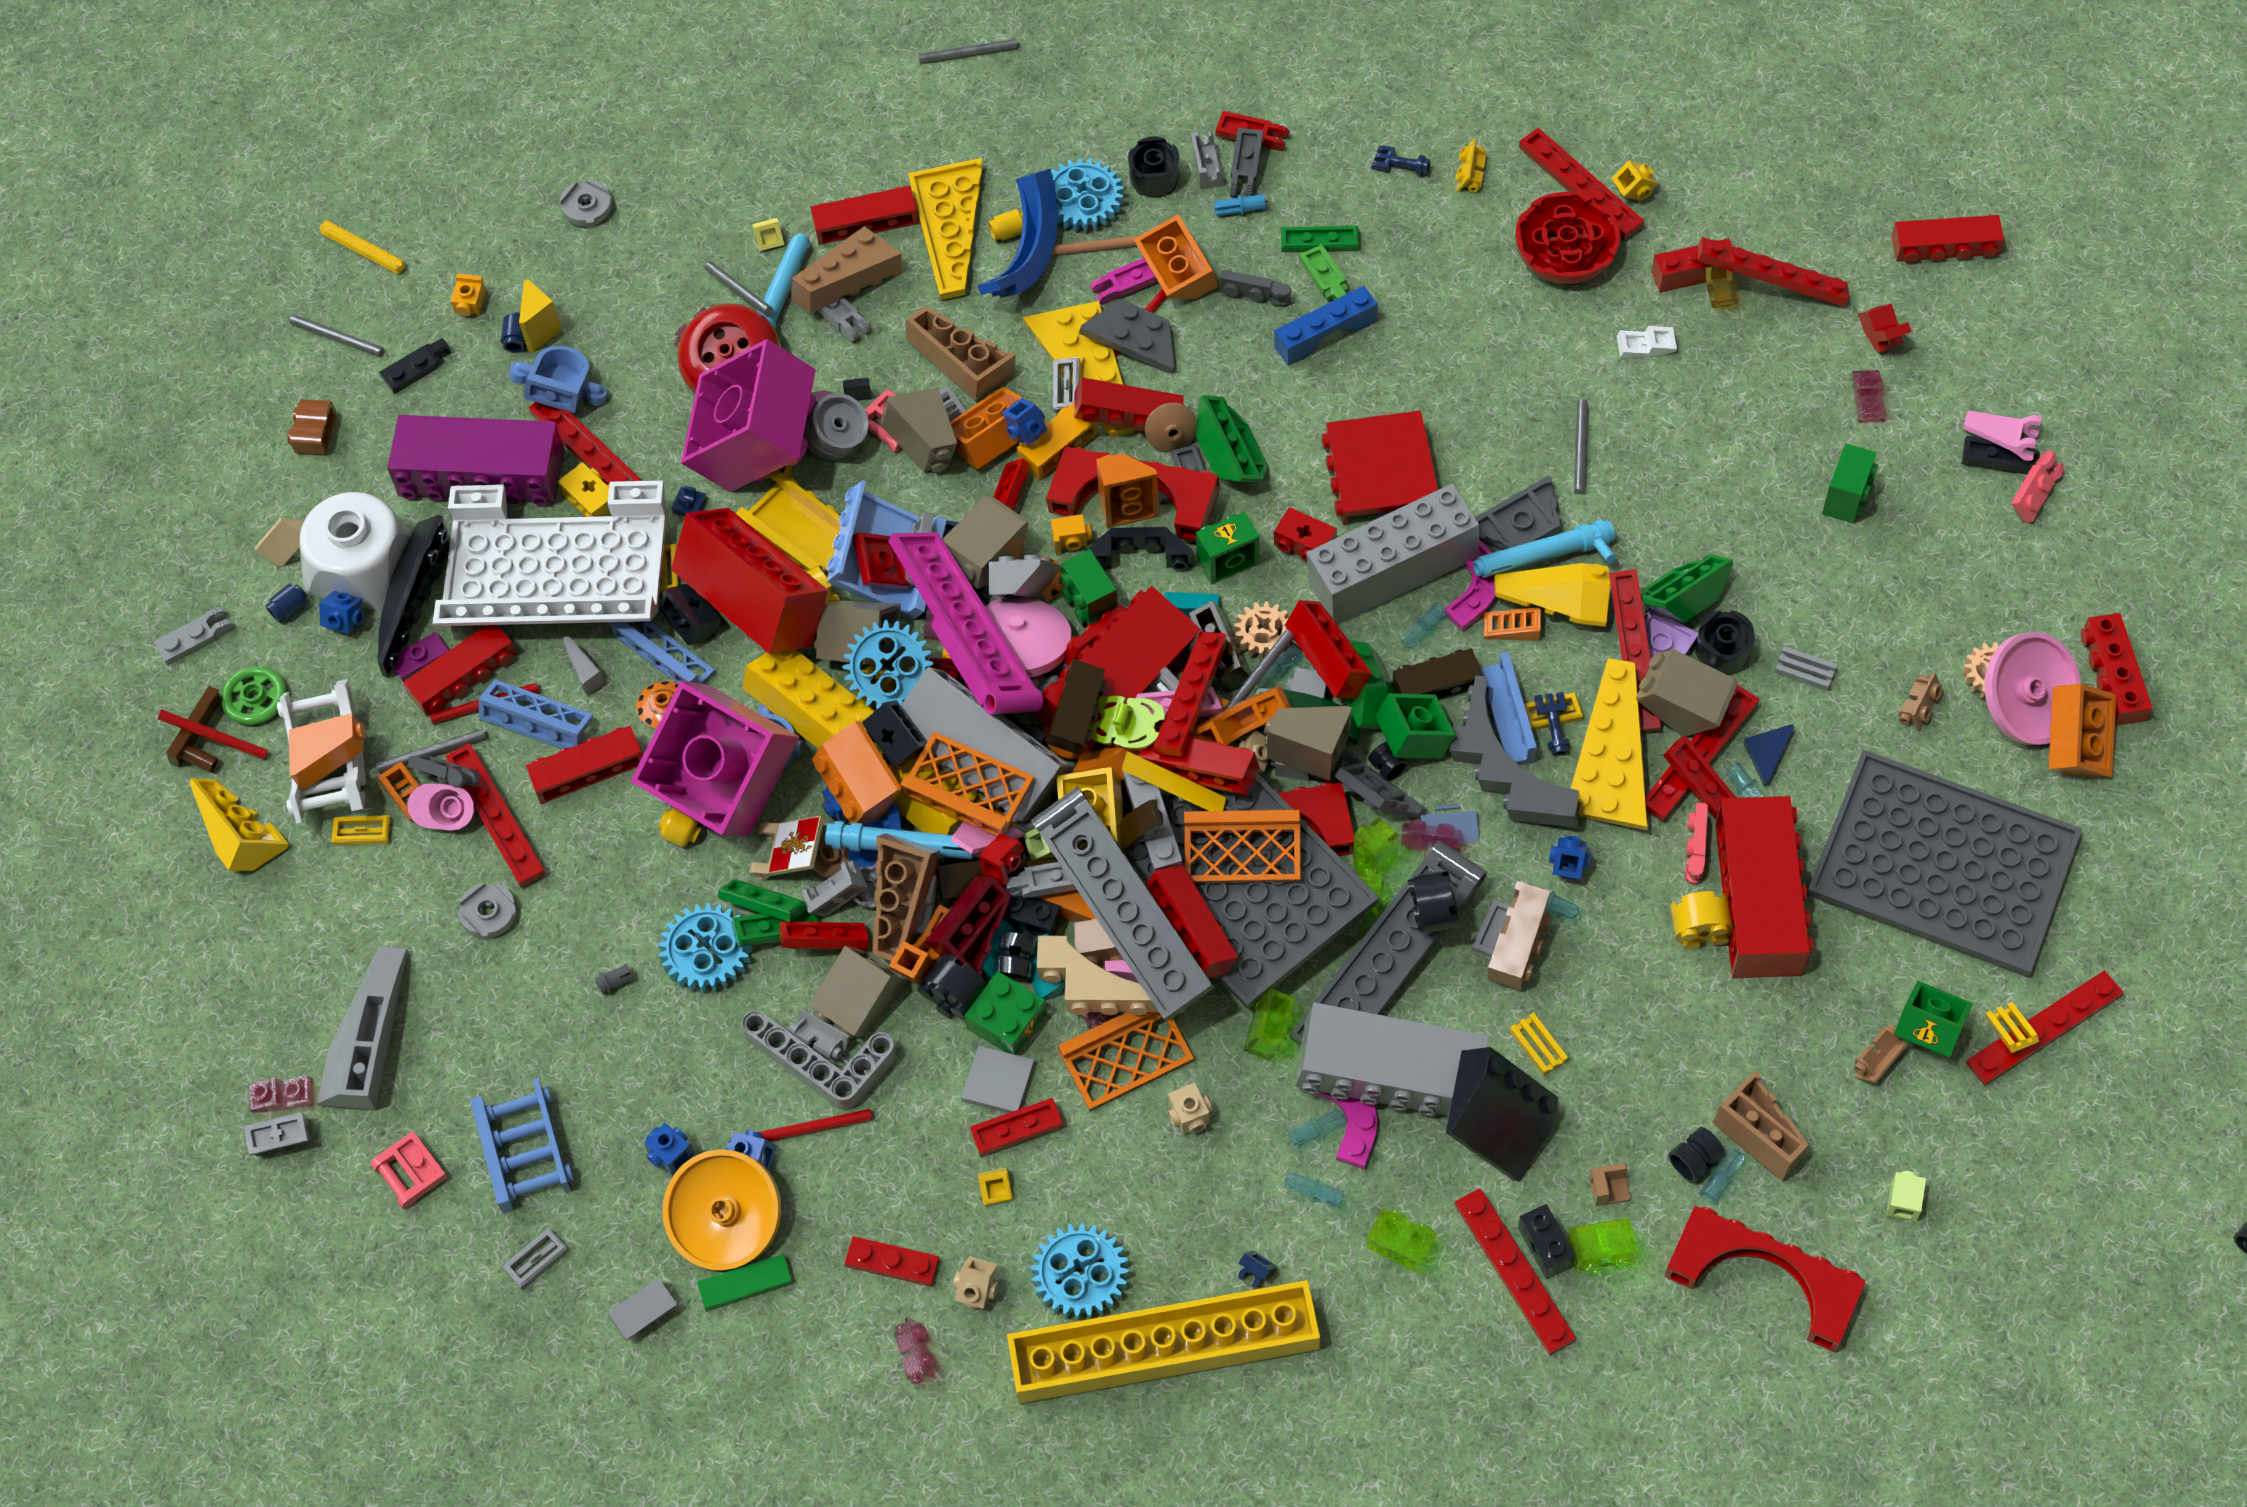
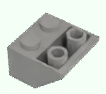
M1025 555L1024 559H1015L1013 556L999 557V561L989 562V595L1000 598L1020 597L1035 599L1058 574L1060 565L1052 563L1051 558H1041L1040 555Z

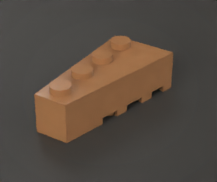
M864 226L792 278L791 300L811 314L836 301L839 302V298L844 295L853 296L860 293V289L871 284L874 287L881 284L882 279L891 276L894 278L900 275L902 253Z
M927 306L906 319V340L975 401L1015 374L1016 354L1010 351L1005 353L998 349L997 344L990 340L985 342L974 336L975 332L967 328L961 329L955 326L954 321Z
M885 833L877 836L876 845L878 847V860L876 861L877 890H875L874 900L876 902V917H874L873 955L892 961L903 941L910 945L914 944L940 850Z

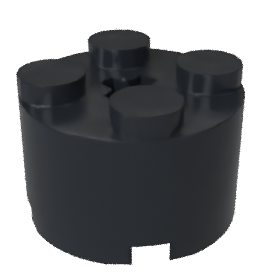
M1151 136L1139 140L1137 145L1130 149L1128 154L1129 180L1139 195L1161 196L1171 193L1176 189L1180 179L1179 151L1174 144L1172 146L1167 143L1165 138Z
M1718 610L1708 614L1701 622L1698 632L1699 636L1696 641L1695 654L1698 660L1726 675L1741 670L1748 663L1754 644L1753 624L1745 615L1730 610V612Z
M1448 870L1414 876L1413 879L1408 880L1410 895L1414 903V917L1419 933L1425 932L1427 934L1460 927L1455 896L1452 887H1450L1451 879Z
M942 954L922 979L917 990L922 996L931 999L937 1004L936 1010L947 1018L954 1015L964 1019V1015L984 990L986 982L967 963H964L961 967L955 963L957 957L950 954Z

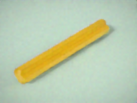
M325 220L320 225L321 234L396 274H401L405 269L404 260L329 220Z

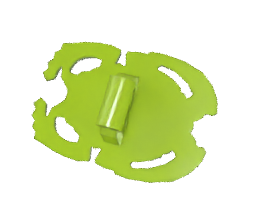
M1122 696L1100 697L1096 701V705H1100L1099 712L1102 718L1094 726L1093 722L1090 721L1088 729L1092 730V740L1101 744L1111 745L1113 737L1115 738L1113 742L1115 745L1135 750L1147 748L1155 743L1158 732L1154 729L1155 724L1165 720L1164 710L1159 703L1145 698H1128L1127 704H1125L1126 699ZM1117 703L1116 706L1104 709L1108 704ZM1143 704L1153 708L1155 713L1152 714L1147 707L1143 706ZM1097 728H1100L1103 731H1105L1107 735H1099L1097 733Z

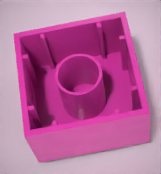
M766 339L701 373L698 379L681 464L729 492L751 482H761L769 473L786 465H796L803 458L807 450L808 443L803 434L806 419L816 404V395L812 393L816 369Z
M680 681L630 782L721 835L750 836L799 736L710 685Z

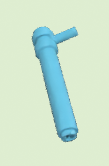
M801 233L791 238L763 299L764 302L773 308V312L769 316L764 315L762 312L760 313L768 319L775 330L777 327L776 321L792 288V278L799 273L810 248V239Z
M1601 519L1593 521L1591 525L1576 526L1575 530L1479 556L1477 560L1473 561V569L1477 576L1485 578L1576 551L1586 552L1597 549L1607 563H1612L1615 561L1616 555L1608 545L1615 539L1614 528L1610 521H1603Z
M844 821L828 823L825 834L826 846H832L833 849L842 850L843 847H846L850 851L860 852L862 849L878 851V847H876L877 836L888 833L940 850L938 857L973 860L974 858H979L978 855L980 854H970L952 842L953 835L866 827L863 823L853 822L851 825H846Z

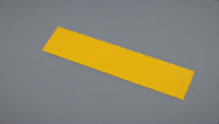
M1127 751L1122 771L1208 811H1223L1226 797Z

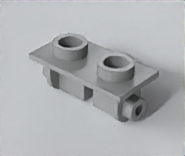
M799 1010L797 1023L793 1021L788 1031L806 1045L815 1040L813 1049L824 1054L829 1059H838L840 1056L844 1057L849 1036L805 1010Z

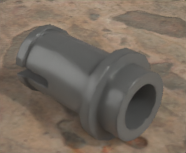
M627 963L605 974L599 973L595 981L601 994L605 992L609 994L611 989L629 981H634L633 975L628 973L631 970Z

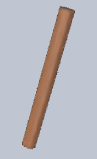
M1138 236L1054 245L1051 256L1136 247L1133 239Z

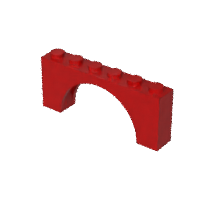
M1065 446L1046 496L1049 513L1066 517L1075 516L1084 502L1099 491L1096 459L1103 458L1109 455V453L1088 451L1081 447L1072 448ZM1138 460L1156 469L1158 490L1172 502L1176 509L1174 521L1176 536L1180 539L1196 542V532L1209 525L1221 491L1219 476L1209 471L1200 472L1189 470L1182 466L1173 467L1156 461L1146 462Z
M1326 782L1320 786L1310 788L1297 787L1291 791L1280 793L1275 791L1293 810H1300V817L1338 856L1355 854V838L1344 789L1341 785L1342 782Z
M1695 1205L1667 1266L1664 1277L1693 1289L1705 1271L1724 1260L1737 1257H1753L1769 1261L1788 1272L1800 1285L1807 1298L1811 1316L1807 1341L1836 1353L1866 1280L1860 1278V1275L1855 1271L1839 1269L1823 1257L1807 1255L1803 1253L1801 1248L1793 1244H1782L1774 1240V1237L1766 1232H1755L1746 1228L1745 1224L1738 1220L1725 1219L1718 1216L1717 1212L1711 1208H1700Z

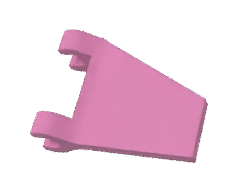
M1968 410L1963 429L2011 450L2023 460L2031 461L2033 460L2034 452L2028 451L2025 448H2035L2036 439L2034 438L2038 437L2040 429L2032 428L2030 425L2040 426L2042 417L2031 415L2018 419ZM2022 432L2031 437L2020 440Z
M963 822L953 834L951 841L970 854L982 852L996 837ZM1012 827L1009 829L1007 837L1017 839L1023 837L1024 833Z

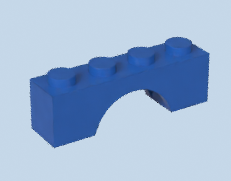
M1362 286L1274 330V348L1287 366L1311 355L1316 345L1327 335L1340 329H1351L1353 332H1356L1376 322L1378 303L1366 287Z

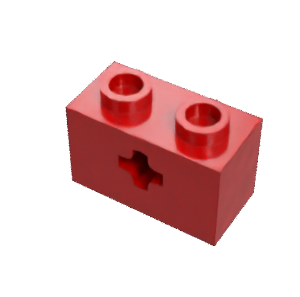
M1291 507L1287 509L1274 530V545L1282 552H1291L1300 556L1306 563V552L1337 538V528Z

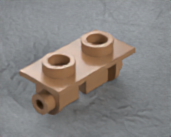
M1933 672L1931 677L1921 675L1916 678L1908 695L1910 698L1917 700L1906 699L1898 714L1900 717L1899 721L1902 724L1909 725V723H1914L1919 732L1924 723L1929 721L1931 709L1935 701H1938L1942 695V685L1939 683L1936 672Z
M1888 1025V1027H1883L1872 1041L1876 1050L1873 1046H1868L1855 1060L1854 1070L1857 1073L1854 1077L1856 1079L1876 1083L1909 1044L1894 1035L1896 1030L1894 1026Z

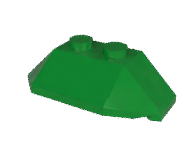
M1202 395L1199 398L1196 438L1213 473L1218 475L1220 479L1260 483L1264 478L1268 465L1248 424L1234 409L1227 405V401L1223 396Z
M1709 554L1704 556L1703 560L1692 561L1674 568L1641 589V600L1645 605L1663 617L1674 619L1680 623L1687 622L1719 600L1732 569L1733 560Z
M1348 639L1370 669L1372 675L1357 699L1345 698L1348 706L1352 708V715L1358 728L1380 729L1375 718L1376 713L1388 693L1397 694L1379 654L1366 642Z

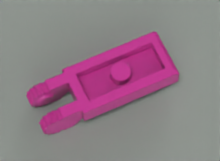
M1142 258L1108 272L1107 275L1091 282L1090 288L1094 293L1107 289L1097 296L1099 304L1104 305L1114 301L1117 297L1120 298L1158 281L1145 259Z

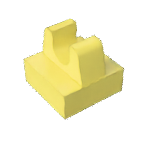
M777 218L752 224L759 251L784 245Z

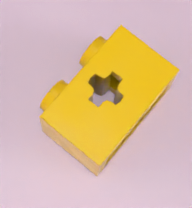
M582 462L558 480L562 495L585 517L611 515L608 507L610 484L606 485L594 468L589 469Z

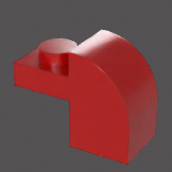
M1892 303L1858 313L1864 333L1873 348L1878 352L1904 344L1903 335L1912 332L1909 322H1897Z

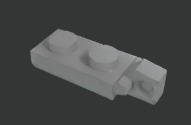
M1059 862L1025 867V871L1018 873V876L1008 878V883L1005 885V889L1011 894V897L1023 895V898L1077 890Z

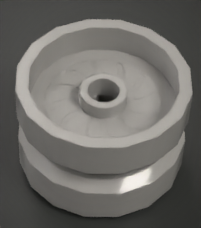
M835 393L823 397L816 403L813 411L806 419L803 437L807 439V447L820 458L831 461L843 459L862 442L867 434L869 421L866 411L860 402L849 395Z

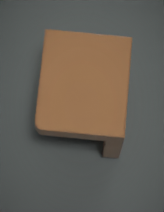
M1626 1163L1591 1168L1589 1182L1595 1206L1630 1200L1626 1181L1628 1170Z

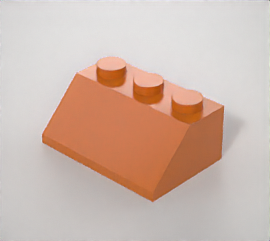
M1179 214L1133 239L1168 299H1197L1219 286L1212 268Z
M1001 387L950 421L957 441L955 450L964 462L976 469L985 467L992 459L1001 453L1009 451L1013 445L1019 442V440L1015 441L1009 436L1006 430L1008 425L1002 412L1023 397L1005 387Z
M1123 453L1117 455L1109 454L1103 458L1096 459L1099 502L1107 528L1159 517L1156 469Z
M2082 683L2053 687L2050 752L2048 756L2049 770L2066 775L2111 778L2113 772L2116 694Z
M860 720L855 721L824 742L812 758L816 770L820 772L828 785L830 793L834 795L842 808L843 814L851 824L854 822L863 823L864 825L880 820L902 789Z

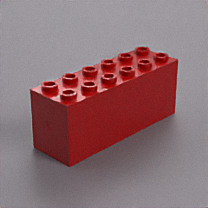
M729 507L686 513L671 570L683 582L691 586L698 595L705 598L716 610L725 615L731 623L746 633L747 637L760 645L765 652L777 654L778 652L812 647L828 589Z
M1152 585L1145 592L1140 590L1132 598L1131 604L1127 609L1122 608L1113 618L1114 622L1109 628L1105 626L1095 637L1096 641L1091 646L1087 645L1077 656L1079 661L1105 669L1103 679L1107 680V684L1102 697L1122 696L1126 699L1125 704H1127L1128 698H1136L1137 694L1144 693L1163 668L1166 667L1169 670L1190 648L1201 630ZM1069 665L1061 672L1057 682L1050 683L1043 691V706L1034 715L1049 729ZM1117 703L1108 704L1104 709L1116 706ZM1099 711L1095 722L1092 721L1093 726L1102 718V715ZM1097 728V733L1099 735H1107L1105 731H1103L1100 728ZM1090 739L1088 747L1083 746L1078 755L1081 756V754L1092 752L1100 743Z
M1791 796L1721 798L1715 821L1722 893L1728 896L1733 929H1731L1729 936L1730 941L1728 942L1732 978L1802 976L1804 967L1809 966V954H1813V939L1807 936V928L1810 926L1809 910H1804L1803 903L1807 899V889L1805 884H1801L1800 875H1803L1804 865L1803 859L1798 858L1797 849H1800V834L1795 832L1794 824L1797 823V808L1792 807Z

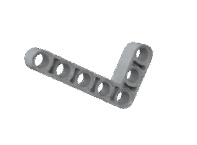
M753 1010L744 1015L741 1023L746 1039L752 1045L841 1110H850L857 1106L891 1067L897 1057L893 1038L887 1033L879 1032L870 1037L841 1071L761 1011ZM754 1025H763L759 1031H750ZM776 1041L785 1042L781 1047H772ZM882 1046L889 1048L887 1052L882 1054L876 1052ZM799 1057L807 1058V1060L802 1064L794 1063V1061ZM862 1068L871 1069L866 1075L857 1074ZM822 1073L829 1074V1077L823 1081L816 1080L817 1076ZM843 1090L852 1091L847 1097L838 1096Z

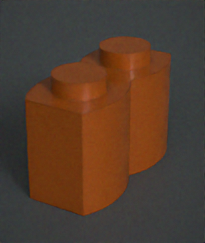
M301 399L298 407L294 408V424L292 429L288 430L287 440L295 453H327L336 418V409L332 401Z

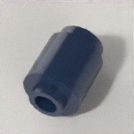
M518 312L510 313L503 318L501 343L503 348L511 353L522 352L526 346L519 324L520 313Z
M289 583L273 595L265 607L277 622L283 619L287 620L307 604L305 601L307 594L298 584L293 586Z

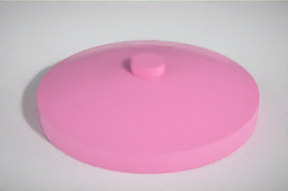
M1020 597L994 600L985 606L1029 677L1047 673L1064 661L1068 651L1066 646L1071 640V628L1068 620L1059 610L1047 603Z
M2040 632L2017 634L2005 640L1995 650L1989 661L1985 676L1987 706L1998 728L2010 739L2025 745L2050 743L2053 687L2081 683V679L2071 653L2056 638Z

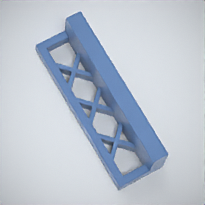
M635 621L610 622L614 637L678 684L680 681L705 684L715 674V670L650 621H638L644 626V633L642 634L631 626ZM661 638L664 642V648L658 647L649 639ZM668 653H681L684 663H680ZM700 667L705 673L698 679L697 675L688 668Z
M1509 652L1500 653L1499 664L1480 668L1483 676L1487 677L1490 686L1489 707L1499 742L1504 751L1518 765L1534 763L1537 747Z
M496 679L479 698L480 720L561 749L572 748L582 744L583 733L593 721V714ZM497 690L508 694V696L501 698L493 695ZM529 701L533 705L523 707L518 705L517 702ZM551 709L557 711L558 714L546 715L542 711ZM576 718L582 721L577 726L568 723L566 720Z

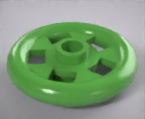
M253 666L242 669L232 675L225 683L221 692L222 709L230 719L240 724L256 725L266 722L278 713L277 702H280L279 698L283 693H286L285 682L277 672L267 667ZM254 677L255 682L243 685L244 680ZM269 680L274 687L267 691L263 684ZM233 693H240L239 702H232ZM255 694L258 695L257 697L250 699L251 696ZM267 698L273 700L268 708L262 707ZM244 707L254 709L252 714H245L242 711Z

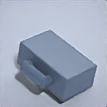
M1459 804L1435 806V810L1460 808ZM1477 811L1420 816L1424 846L1435 845L1439 840L1445 844L1479 842L1480 840Z

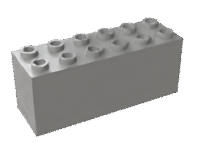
M1452 483L1306 552L1309 586L1335 623L1340 624L1465 565L1467 560L1473 561L1479 557V524Z
M927 667L901 704V707L927 741L933 731L1034 776L1035 780L1012 820L1015 823H1018V821H1029L1043 812L1058 792L1057 776L1071 774L1074 770L1072 766L1004 715L988 714L984 707L979 705L968 688L943 670ZM936 742L931 751L932 755L936 758L950 753L948 746ZM963 755L955 758L959 770L975 765L971 756ZM952 759L938 764L949 773L956 771ZM993 766L980 769L984 781L1000 776L998 769ZM977 771L961 776L963 784L967 787L981 782ZM1015 777L1005 782L1008 791L1012 792L1021 789L1025 781ZM1002 782L986 787L990 799L1006 794ZM983 788L978 789L983 793L981 797L987 800ZM1008 800L992 804V806L998 805L1004 808L1005 812L1003 814L1005 816L1010 809Z
M1313 1002L1305 1019L1295 1087L1302 1088L1303 1092L1309 1094L1325 1092L1330 1093L1336 1099H1348V1097L1360 1099L1361 1103L1367 1105H1376L1377 1103L1388 1104L1394 1110L1402 1111L1409 1108L1418 1110V1113L1421 1115L1434 1116L1435 1114L1447 1116L1448 1119L1461 1050L1487 1047L1488 1036Z

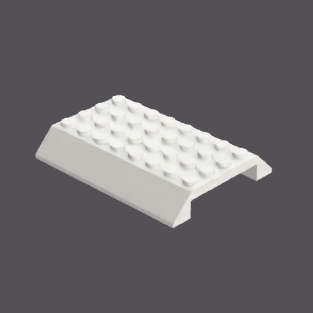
M664 481L610 482L608 507L612 516L508 519L504 485L451 486L448 510L453 519L443 600H436L433 625L464 626L651 621L659 609L667 526Z

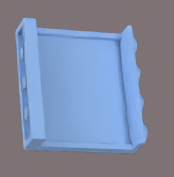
M862 480L856 486L850 487L845 495V502L847 504L839 518L841 527L833 542L835 550L827 565L829 574L826 582L869 602L901 603V616L908 620H914L925 611L926 602L916 586L912 584L907 590L863 586L852 536L857 532L891 536L892 533H911L912 526L920 517L864 491L866 481ZM937 515L933 518L932 527L935 528L934 532H938L942 538L946 519Z

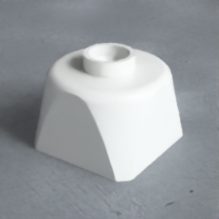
M346 492L325 499L310 511L300 531V557L305 590L308 595L321 598L327 597L333 591L346 592L351 596L362 598L364 608L382 611L395 567L413 531L385 502L373 495L361 492Z

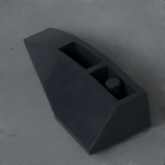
M436 515L416 524L395 567L382 609L378 636V664L382 676L388 677L391 669L397 666L399 652L402 646L407 645L410 638V630L413 624L418 622L421 614L420 609L424 601L427 602L429 600L434 580L439 579L442 572V563L445 558H448L450 539L443 516Z

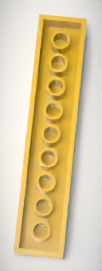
M797 650L778 652L777 654L766 652L746 665L742 689L772 713L785 718L796 732L818 749L824 742L855 721L860 720L862 723L874 712L873 709L860 699L858 700L855 695ZM874 743L882 756L883 751L880 749L877 743ZM921 753L904 766L894 768L893 765L886 762L899 785L905 775L909 776ZM936 764L939 776L949 773ZM933 766L921 769L917 777L924 781L935 778L936 774ZM958 777L942 782L944 790L949 792L961 789ZM902 789L892 802V804H898L899 813L922 832L953 835L963 823L905 796ZM976 790L967 793L969 801L973 803L985 801Z
M1308 1280L1007 1334L1019 1404L1315 1351L1320 1348V1335Z

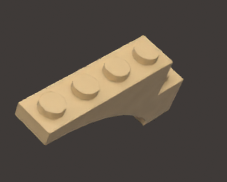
M1038 936V978L1049 983L1065 980V1005L1067 1012H1072L1076 1015H1085L1089 1012H1101L1105 1015H1114L1118 1012H1130L1134 1015L1159 1012L1139 983L1118 977L1095 965L1068 943L1067 936Z

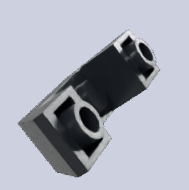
M1166 527L1110 528L1085 550L1090 549L1103 570L1112 569V550L1128 553L1133 550L1157 552L1166 549V568H1173L1174 570L1193 568V549Z

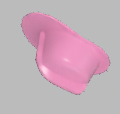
M423 784L415 788L410 794L407 803L408 813L412 820L419 826L432 829L459 830L470 822L474 813V802L470 794L461 787L451 785Z

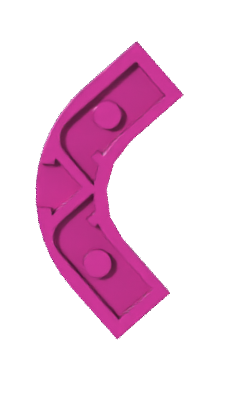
M1479 540V556L1492 553L1490 549L1481 540ZM1467 560L1464 565L1471 575L1470 586L1461 596L1444 609V615L1462 632L1482 617L1496 599L1494 588L1495 575L1485 578L1477 576L1473 569V561Z
M1319 1092L1318 1094H1313L1337 1104L1345 1114L1347 1121L1346 1132L1338 1150L1336 1161L1364 1170L1376 1137L1377 1115L1375 1106L1363 1104L1360 1102V1099L1348 1097V1099H1336L1330 1093Z

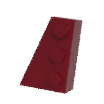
M993 876L975 877L925 942L939 956L942 954L953 955L957 957L955 963L961 967L964 963H967L982 975L983 971H981L983 962L986 954H990L992 938L995 930L1000 927L1011 894Z

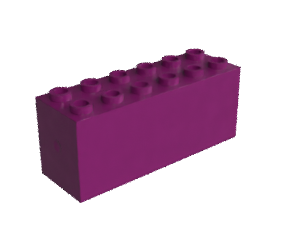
M398 415L387 470L398 496L409 500L416 497L429 498L434 501L449 499L451 486L504 485L506 502L510 504L529 502L543 506L547 503H556L559 486L558 480H560L565 449L557 424L552 421Z

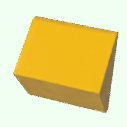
M524 280L519 324L528 352H534L562 330L553 301L530 280Z

